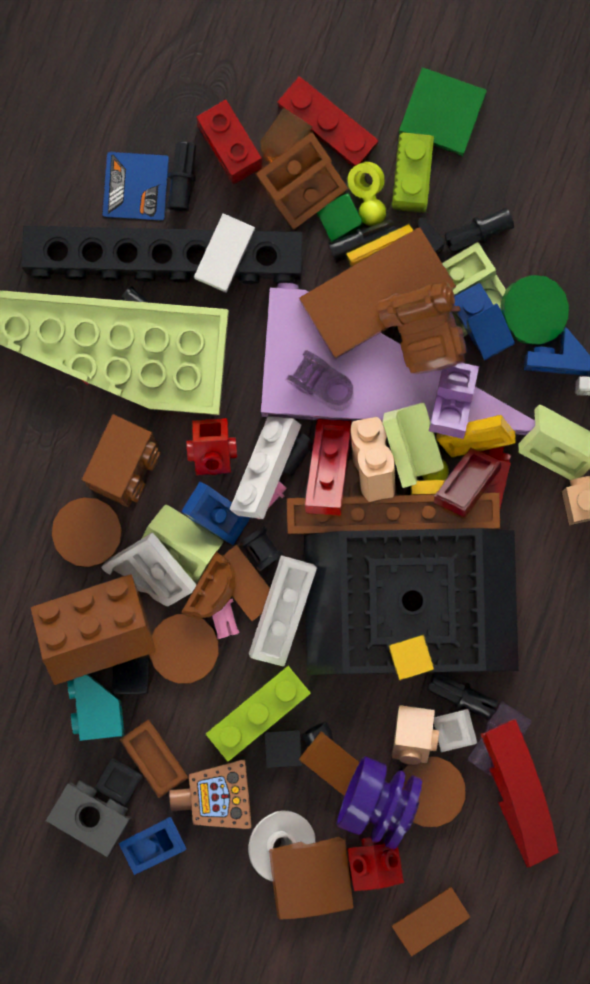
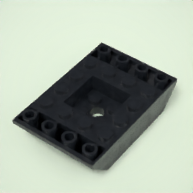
M488 528L365 530L304 535L305 562L314 564L317 567L306 600L307 675L397 674L389 645L422 635L424 636L434 670L424 673L519 671L514 530ZM416 591L421 595L423 603L419 610L408 611L404 608L402 597L406 592Z

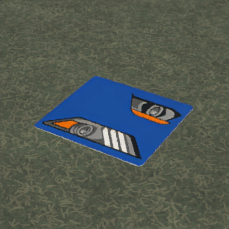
M108 152L103 216L164 220L169 157L166 155Z

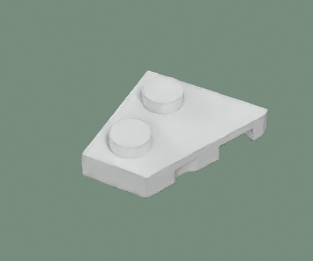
M153 532L108 559L101 567L108 574H111L113 570L123 576L132 574L138 591L148 593L154 600L167 607L191 594L196 587L194 581Z

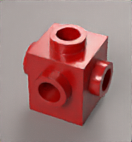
M228 419L192 420L193 440H187L188 461H195L196 475L231 473V459L237 458L236 437L229 438Z
M371 837L361 838L360 846L347 848L354 891L382 889L404 883L398 846L395 849H391L385 846L382 838L376 843L372 841Z

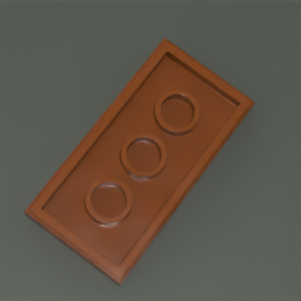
M419 227L299 297V301L334 359H337L389 328L384 326L378 315L377 305L381 299L388 298L392 294H403L421 289L431 283L437 284L446 281L452 290L456 288V285Z

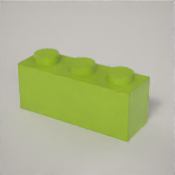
M287 666L208 731L206 735L229 762L311 693L291 668Z

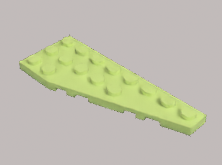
M0 290V345L151 410L220 415L229 310Z

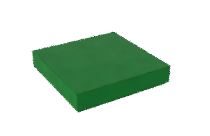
M422 67L400 126L399 134L404 132L434 136L433 146L463 156L487 90Z

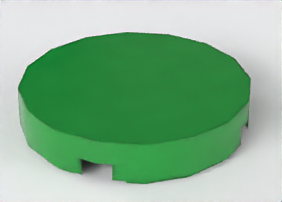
M530 275L518 279L506 289L501 299L500 310L514 339L523 344L540 345L554 340L563 331L568 321L569 304L565 292L557 282L546 276Z

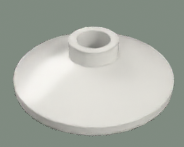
M291 811L274 812L263 818L251 834L248 849L251 864L262 877L273 881L269 849H273L274 843L278 838H281L280 847L297 842L305 844L316 842L311 825L297 813Z

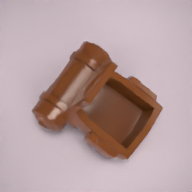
M446 281L437 284L431 283L424 288L403 294H392L388 298L378 301V315L384 326H398L402 337L400 344L404 361L412 374L444 370L465 362L464 354L467 351L463 337L464 334L462 328L457 327L453 313L460 312L461 309L460 306H455V296L449 283Z

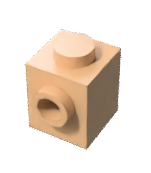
M590 476L570 480L571 486L566 487L562 491L569 525L590 521Z
M399 705L392 758L400 759L401 762L410 765H416L420 762L427 763L430 751H436L438 745L439 730L433 729L435 710Z

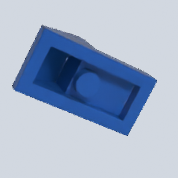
M481 283L455 296V306H460L461 309L456 315L484 361L515 344L498 304L493 305Z
M565 327L561 335L560 354H555L554 348L534 347V352L528 351L525 356L524 370L590 376V355L568 328Z
M199 482L181 511L189 516V519L231 545L235 544L251 518L236 515L230 510L231 501L202 482Z
M171 817L118 843L134 875L186 850Z

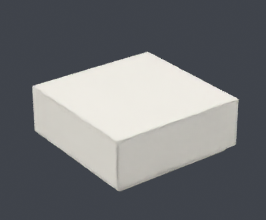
M469 709L434 717L435 730H439L438 741L441 752L477 744Z

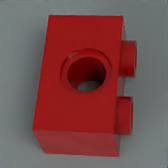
M227 100L196 116L199 130L233 185L262 168V157Z

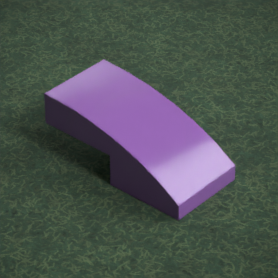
M461 363L441 371L429 427L430 432L461 439L464 438L478 374V366Z

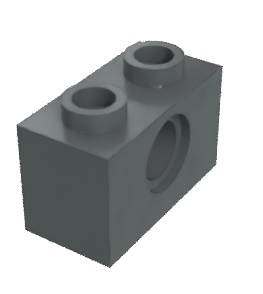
M80 780L77 785L68 783L46 821L104 856H110L132 819L125 814L128 809L113 799H109L107 803L95 797L97 790ZM87 806L95 807L100 813V821L96 826H88L82 820V812Z

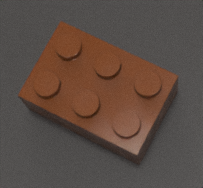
M112 414L81 480L92 491L128 508L132 501L138 503L146 487V484L143 483V478L147 469L153 471L161 456L158 448L159 445L153 433Z
M132 574L30 607L42 659L54 685L156 652L143 602Z

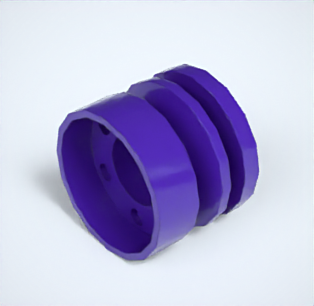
M364 756L359 762L345 793L338 814L337 827L360 835L369 822L373 823L372 841L378 843L387 830L385 846L395 849L405 833L410 829L419 806L422 780L412 775L403 788L405 772L399 770L393 776L390 783L385 782L387 774L386 764Z

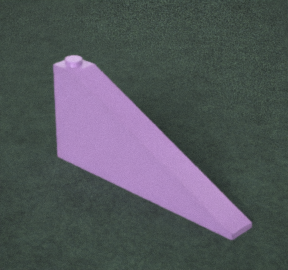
M279 283L277 288L270 287L261 403L262 417L273 416L317 421V419L352 422L378 417L383 421L384 413L425 403L431 421L442 370L412 374L409 367H406L401 344L382 333L377 334L344 355L334 359L299 301V297L305 295L308 291L300 290L298 285L292 283ZM475 387L467 422L502 415L516 435H527L535 427V420Z

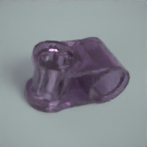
M305 350L302 354L304 359L294 374L288 375L285 380L302 393L315 398L332 410L342 411L347 409L354 399V389L351 380L332 368L314 353ZM334 385H343L347 388L348 393L342 400H333L328 396L329 389Z

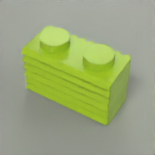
M404 132L399 135L392 198L394 210L426 212L434 136Z

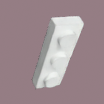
M267 417L230 507V510L236 515L264 519L301 428V424L295 419Z
M281 555L249 651L251 658L285 666L317 569L314 564Z

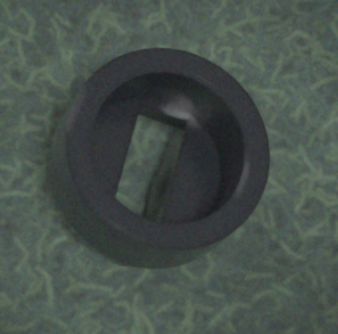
M327 722L319 723L302 734L308 747L320 732H323L333 740V734Z

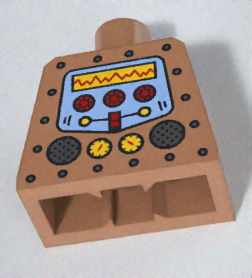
M239 760L189 774V789L170 790L171 812L192 810L193 825L242 829L252 828L246 760Z

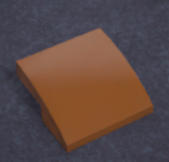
M312 132L255 173L268 196L293 230L349 189L331 164L332 160Z
M335 837L311 844L297 842L269 849L278 919L319 916L354 908L345 839Z

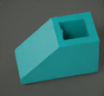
M89 674L68 681L69 698L76 699L77 713H71L73 734H79L80 741L125 736L122 701Z

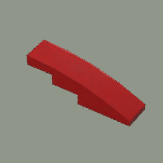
M516 719L509 720L480 734L494 764L489 769L503 800L498 802L527 868L559 853L544 792Z

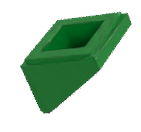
M348 193L335 199L317 212L331 242L357 231L356 228L361 229L363 227V222Z

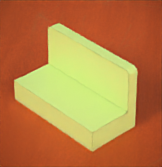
M425 403L384 413L383 426L403 488L415 485L418 476L440 471L444 468L435 434L429 431L431 421Z
M539 404L534 410L535 427L519 443V453L569 480L581 478L590 469V431Z
M169 505L163 506L142 536L144 538L153 532L196 585L215 552L223 544V540Z

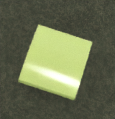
M478 242L442 263L456 285V288L453 290L454 296L481 283L493 305L498 304L500 307L501 299L506 289L497 277L495 267ZM453 313L457 327H461L464 334L463 337L468 334L456 313Z

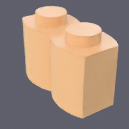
M378 417L353 421L351 425L352 456L354 465L359 471L360 489L363 496L369 502L394 497V457L387 447V435L383 422Z

